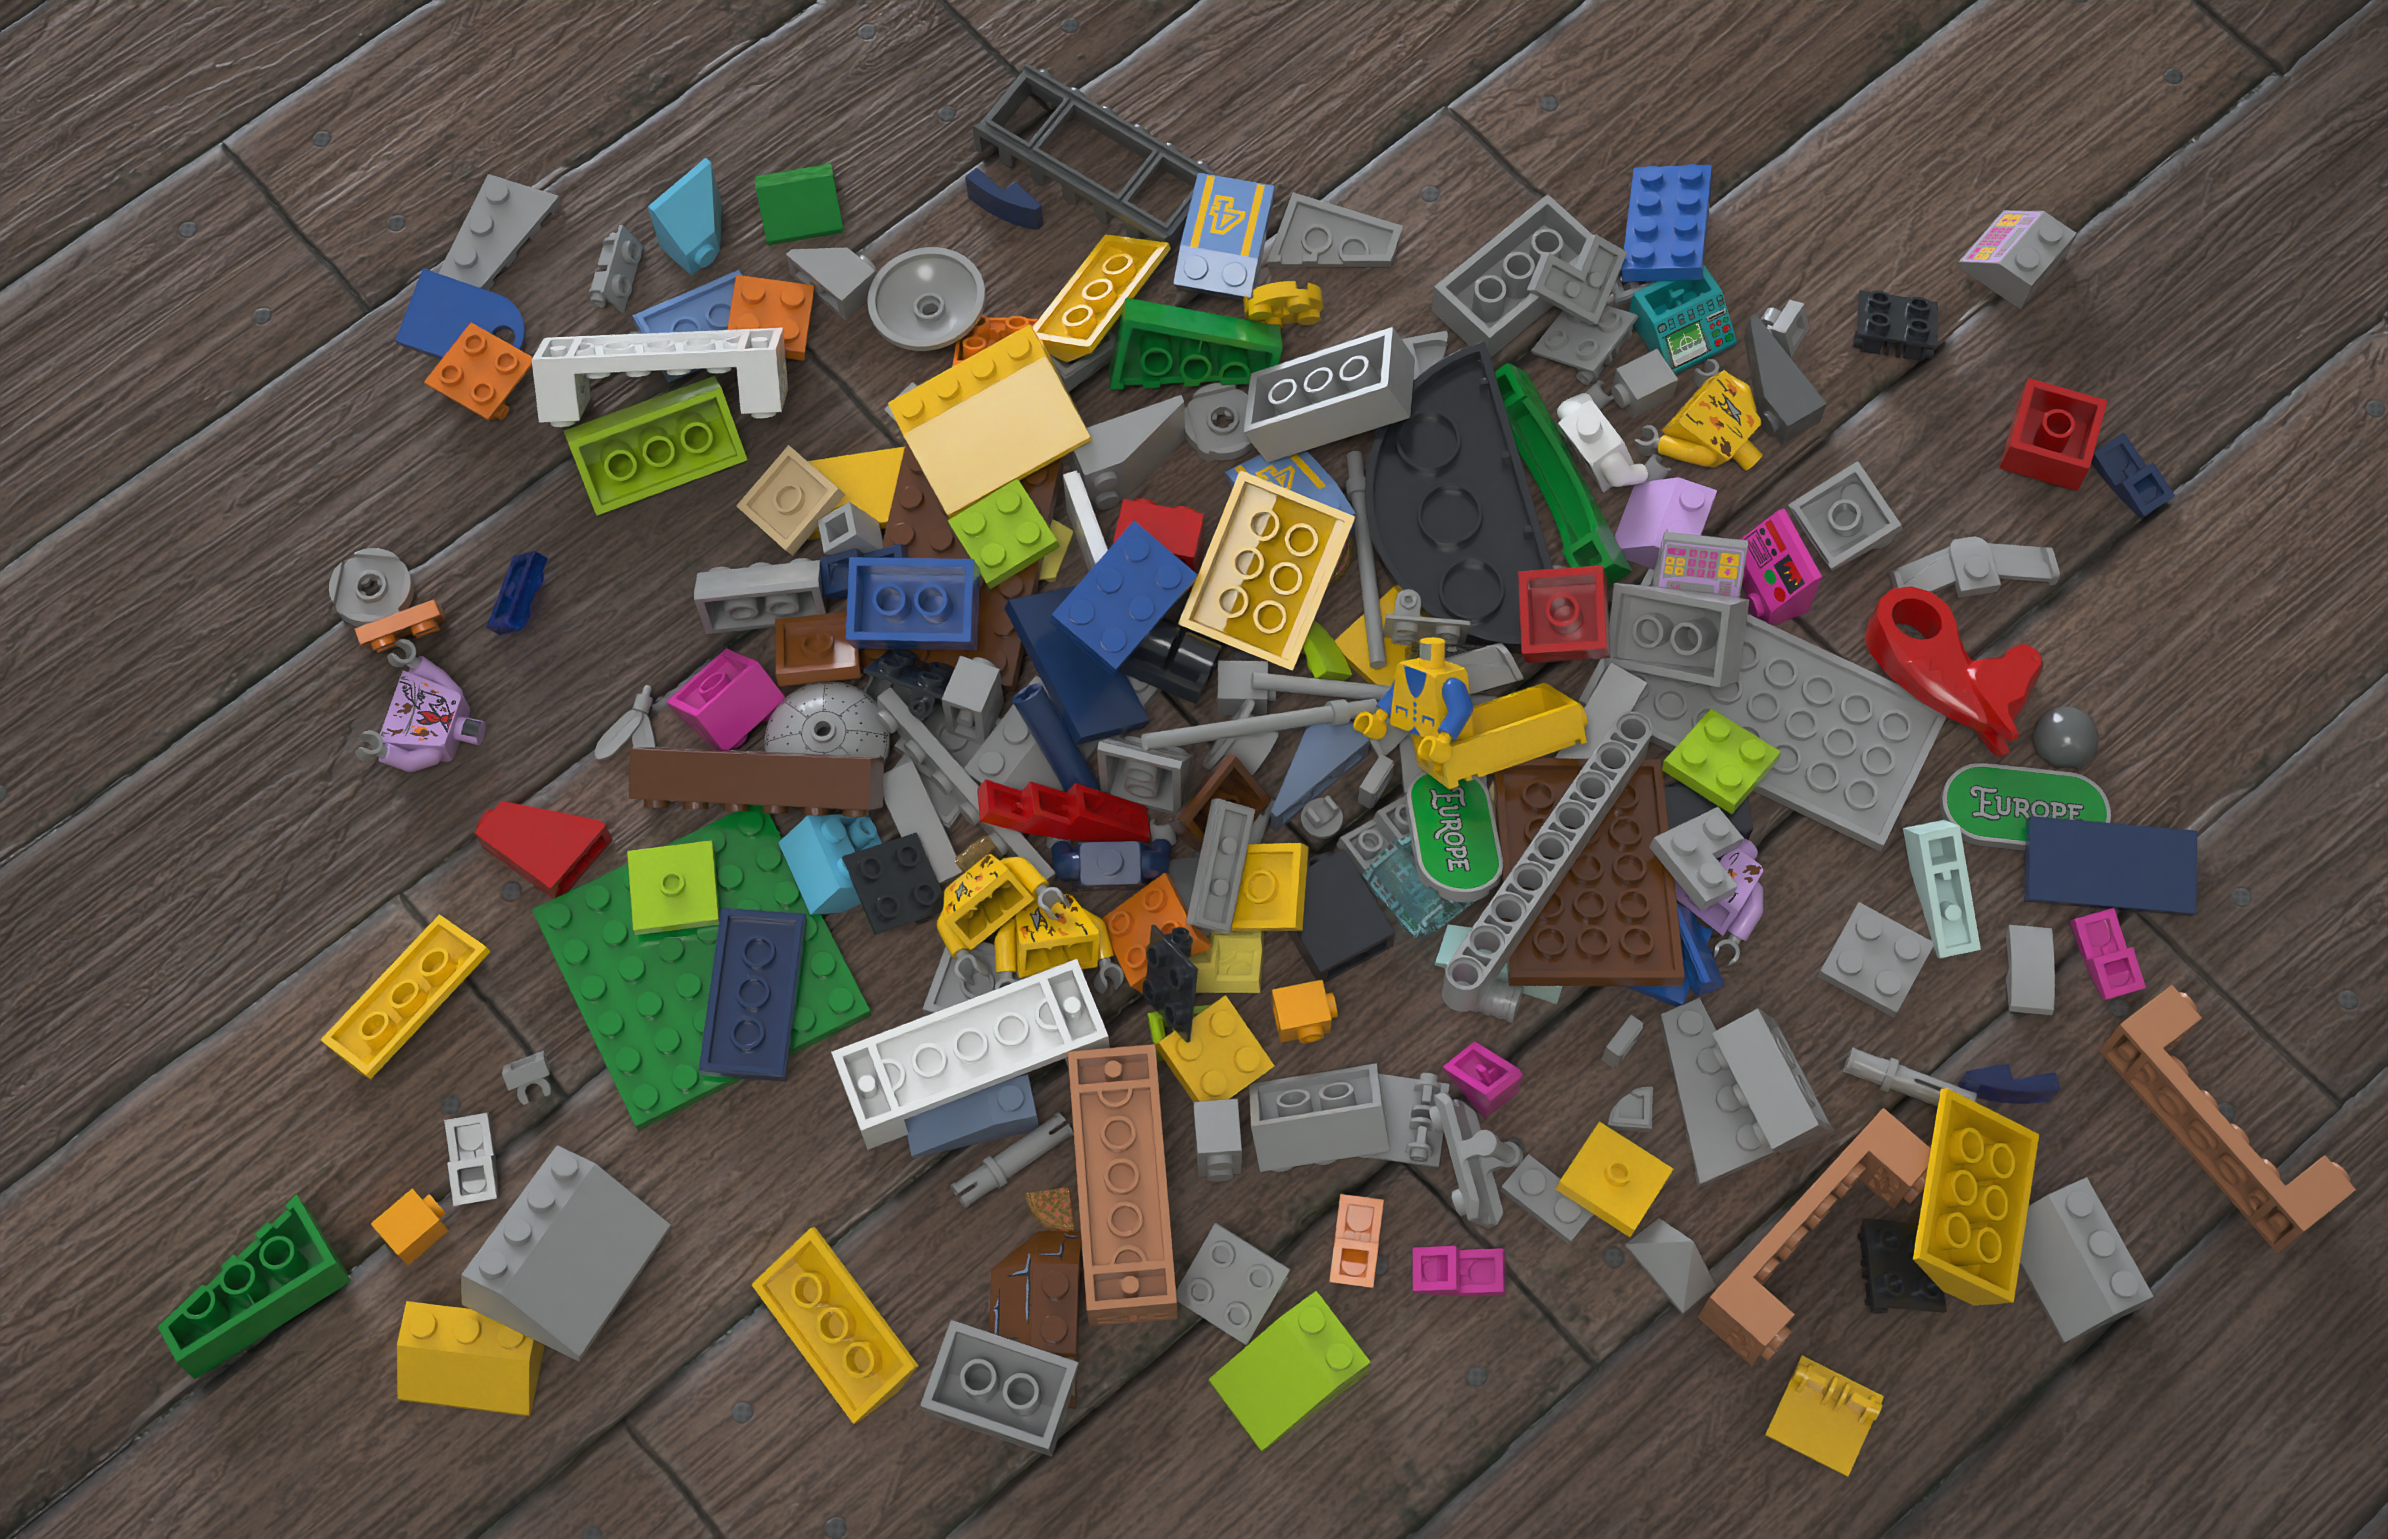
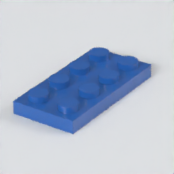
M1689 164L1685 166L1634 168L1624 250L1627 251L1621 269L1623 282L1703 279L1713 179L1712 165Z

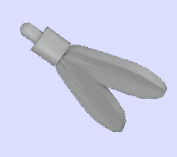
M649 685L644 686L642 694H637L632 710L623 715L598 741L594 754L597 760L602 761L615 756L631 738L633 748L657 747L653 727L648 717L653 701L649 697L652 690Z

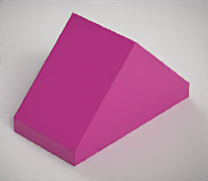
M1475 1041L1442 1067L1448 1077L1484 1119L1518 1093L1523 1077L1519 1068Z

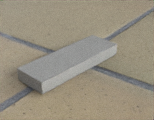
M1610 663L1584 708L1588 719V725L1584 727L1587 743L1580 744L1575 741L1576 745L1559 750L1555 758L1589 759L1615 720L1622 713L1633 711L1648 683Z
M911 760L884 773L883 798L901 837L917 832L940 886L965 873L964 868L914 761Z
M1222 799L1211 800L1186 925L1220 934H1230L1255 809Z

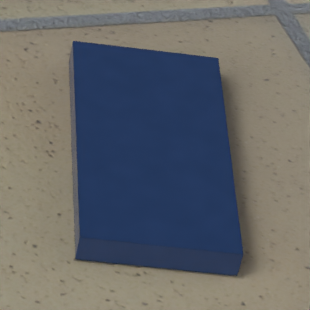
M1076 586L1009 600L1004 609L1076 745L1146 727L1150 719L1127 676L1120 672L1121 668L1112 676L1050 623L1052 613Z
M2030 816L2026 819L2024 902L2103 909L2114 908L2115 910L2193 916L2196 914L2197 831Z
M721 908L699 1063V1073L701 1076L787 1082L807 926L806 914Z

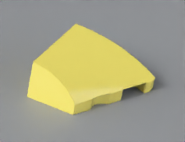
M1211 931L1212 938L1208 939L1212 948L1206 952L1189 957L1190 961L1198 968L1196 993H1260L1265 931H1230V934H1220Z

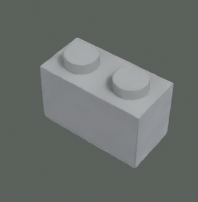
M960 656L942 697L947 733L983 744L991 734L1004 704L1000 669L983 658L975 657L971 660Z
M1238 1099L1193 1102L1198 1177L1207 1176V1180L1213 1182L1231 1180L1233 1174H1241L1242 1163Z

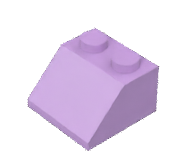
M1679 477L1635 484L1615 534V539L1626 560L1654 569L1664 531L1702 536L1717 490Z

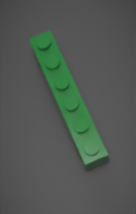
M1507 363L1494 373L1517 450L1532 473L1551 510L1564 545L1562 552L1570 568L1603 566L1607 576L1608 588L1631 573L1632 569L1530 375L1518 367Z

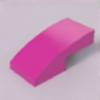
M2114 908L2069 921L2084 963L2103 1000L2146 988L2133 947L2127 948Z
M1457 1246L1414 1247L1413 1292L1446 1296H1506V1252L1503 1248L1459 1250Z

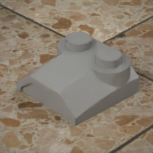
M1858 461L1788 504L1799 525L1831 571L1871 549H1880L1892 542L1895 535L1903 530L1901 523Z

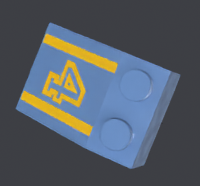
M1198 173L1173 285L1177 290L1243 301L1246 295L1249 299L1253 298V290L1257 288L1275 186Z
M1307 450L1270 462H1266L1260 454L1225 472V477L1232 488L1241 470L1352 516L1356 515L1337 483ZM1355 520L1348 538L1354 535Z

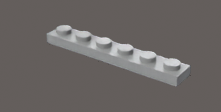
M891 687L877 697V709L880 711L876 714L878 720L891 734L895 731L900 734L906 741L904 748L909 756L917 764L924 761L933 772L931 775L933 782L945 795L951 792L961 803L958 808L965 819L973 826L977 823L980 824L988 833L986 837L988 844L1000 857L1006 854L1008 857L1025 858L1049 882L1048 887L1054 883L1055 871L1020 832L980 822L977 794L979 786L925 725L910 713L908 706Z

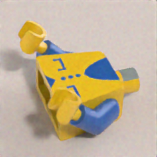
M1434 637L1423 638L1420 640L1419 658L1401 661L1396 666L1395 679L1390 689L1377 703L1376 706L1379 709L1373 715L1366 711L1361 712L1353 723L1355 730L1372 740H1378L1386 734L1387 724L1385 720L1389 717L1390 725L1424 737L1418 747L1419 757L1429 762L1445 763L1450 760L1453 753L1452 747L1449 745L1450 741L1473 736V704L1470 698L1468 672L1465 667L1445 661L1444 639Z

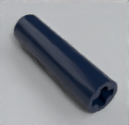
M1035 683L1015 694L1012 699L1013 704L1064 791L1067 793L1075 783L1100 791V784L1078 746L1074 743L1043 686L1040 683Z

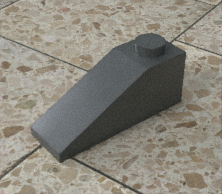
M1754 315L1749 319L1744 341L1757 413L1765 432L1769 435H1774L1778 442L1783 445L1820 423L1827 403L1759 317Z

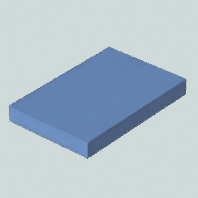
M737 270L632 315L633 323L640 334L727 330L736 275L742 274ZM691 369L690 373L695 372L699 369ZM661 370L668 383L690 374L669 375L666 370Z

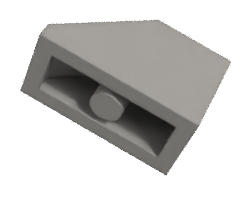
M847 247L792 249L786 254L790 274L801 284L815 285L814 295L845 321L868 301V292L877 270L873 263L864 255L858 257Z

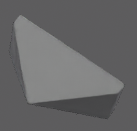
M1660 1218L1625 1244V1248L1681 1315L1716 1288V1284L1694 1241Z

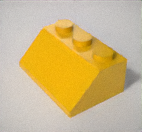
M406 1301L397 1342V1398L399 1401L531 1417L545 1345L472 1309Z

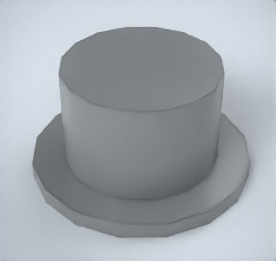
M1248 698L1241 704L1229 721L1255 717L1250 714L1255 701ZM1271 731L1215 740L1202 767L1210 770L1222 757L1232 753L1237 756L1249 773L1253 775L1271 751L1279 733Z

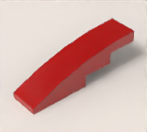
M985 779L977 789L980 822L1017 832L1064 840L1087 842L1140 841L1147 843L1151 838L1145 805L1077 783L1066 793L1032 781L1021 791Z

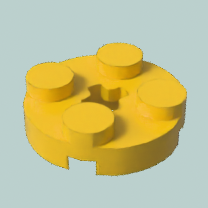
M1296 281L1276 282L1257 287L1253 290L1252 299H1249L1247 295L1243 298L1245 317L1250 321L1278 325L1280 330L1283 328V324H1315L1321 320L1320 312L1324 307L1322 290L1319 286L1312 283H1307L1308 290L1297 289Z

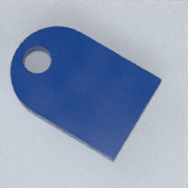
M423 268L395 341L397 345L442 360L471 322L493 335L503 329L512 331L515 334L512 346L521 351L526 341V327L519 310L507 298Z

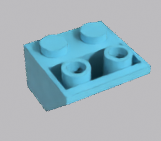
M843 814L807 815L778 842L810 915L842 913L860 905L861 902L842 857L882 844L869 814L868 817H845Z

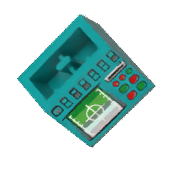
M1705 265L1702 280L1658 281L1633 293L1629 312L1638 315V319L1633 324L1634 328L1650 352L1655 349L1659 350L1675 375L1736 346L1737 340L1722 290Z

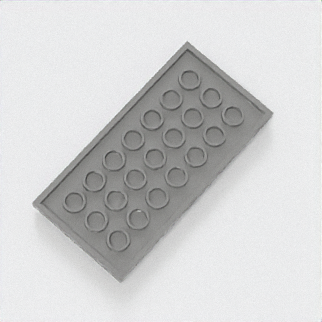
M1649 568L1641 583L1642 586L1653 587V569ZM1747 614L1739 681L1723 687H1715L1624 669L1648 683L1633 711L1643 713L1650 719L1653 728L1650 742L1672 752L1712 708L1781 751L1779 761L1755 787L1754 792L1880 852L1946 719V716L1915 698L1899 684ZM1601 658L1578 701L1583 708H1585L1609 667L1604 665L1605 658Z

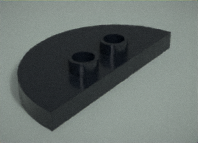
M1485 341L1456 351L1426 369L1413 380L1410 418L1379 427L1370 450L1366 469L1365 502L1367 522L1372 544L1386 576L1398 593L1410 589L1419 594L1421 598L1420 615L1422 617L1470 621L1466 643L1482 648L1502 643L1510 653L1522 654L1518 571L1553 569L1488 349Z

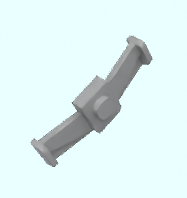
M1975 536L1954 539L1950 547L1888 571L1893 589L1913 586L1934 593L1955 585L1958 598L1998 592L2001 586L2000 579L2048 582V585H2055L2060 578L2055 554L2051 547L1992 544Z
M1502 643L1445 658L1447 662L1465 667L1468 672L1470 694L1524 679L1511 653ZM1389 717L1385 720L1387 724L1385 736L1378 740L1370 739L1369 745L1377 759L1381 754L1386 756L1410 733L1390 725Z

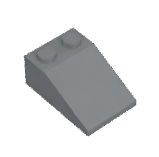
M1181 395L1087 428L1092 441L1070 452L1069 460L1070 472L1077 470V473H1080L1093 510H1107L1117 505L1119 501L1126 499L1185 440L1184 400Z
M1615 583L1609 623L1610 658H1605L1604 665L1609 666L1610 663H1613L1622 669L1715 687H1723L1739 681L1749 599L1710 592Z
M1126 736L1124 739L1110 737L1099 742L1097 755L1100 789L1102 792L1145 805L1149 809L1176 815L1179 808L1186 802L1194 774L1193 755H1189L1184 749L1175 746L1145 751L1142 747L1141 739L1133 736Z

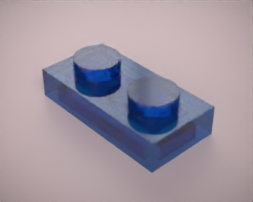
M536 551L513 556L486 628L498 635L519 631L526 625L531 616L530 605L534 594L544 581L543 570L548 560L547 557Z

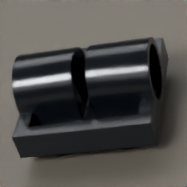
M1164 617L1122 665L1120 672L1196 704L1216 669L1218 660L1220 661L1223 656L1226 644Z

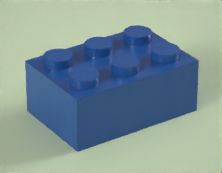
M1133 521L1052 613L1050 623L1109 674L1114 676L1194 584L1198 575L1137 522Z
M849 557L846 641L854 649L977 651L980 588L979 566L974 559Z

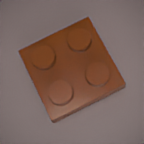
M847 612L775 619L776 677L778 686L861 678L860 649H854L846 641Z

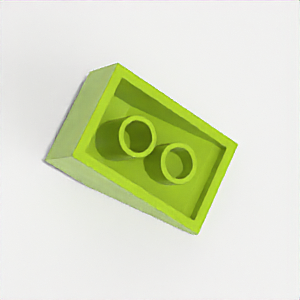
M1315 1291L1277 1319L1210 1377L1208 1381L1262 1453L1369 1373L1371 1362L1322 1297Z

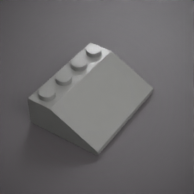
M557 1145L461 1274L462 1305L580 1361L670 1231L671 1224L597 1164Z

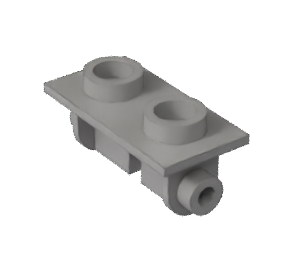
M619 225L617 233H610L609 237L604 239L598 266L601 269L607 270L595 272L592 286L588 292V296L591 298L590 303L593 306L603 308L606 303H611L621 313L625 312L643 245L623 225Z

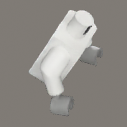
M1598 380L1585 393L1567 399L1557 409V415L1560 419L1558 430L1565 444L1603 493L1613 486L1622 487L1642 484L1645 481L1664 479L1672 470L1659 464L1663 458L1657 454H1653L1645 465L1633 463L1624 441L1600 411L1614 398L1613 395L1608 396L1602 391L1601 387L1605 384L1603 381Z

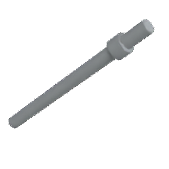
M1351 451L1346 455L1349 479L1345 483L1347 499L1352 502V508L1356 513L1354 528L1370 667L1380 669L1386 666V655L1374 551L1366 514V477L1362 453Z
M1253 672L1251 676V689L1360 700L1375 699L1380 701L1391 687L1387 685ZM1470 694L1473 706L1497 698L1496 696Z
M1345 699L1326 702L1323 707L1142 734L1141 743L1143 749L1149 751L1328 723L1329 726L1348 724L1350 719H1355L1361 712L1366 711L1374 715L1379 708L1376 706L1377 701L1375 699L1349 703Z

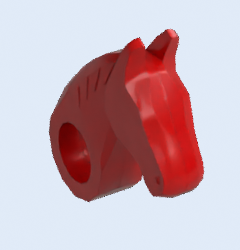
M1913 586L1890 590L1879 600L1867 623L1864 641L1869 653L1888 676L1915 698L1947 718L1972 728L1995 756L2002 758L2009 754L2010 751L2006 739L2013 742L2019 738L2014 721L2025 705L2043 669V661L2039 652L2027 644H2019L2008 650L2002 657L1971 660L1962 644L1956 620L1945 602L1932 592ZM1895 623L1912 626L1919 630L1926 639L1920 640L1909 637L1901 632Z

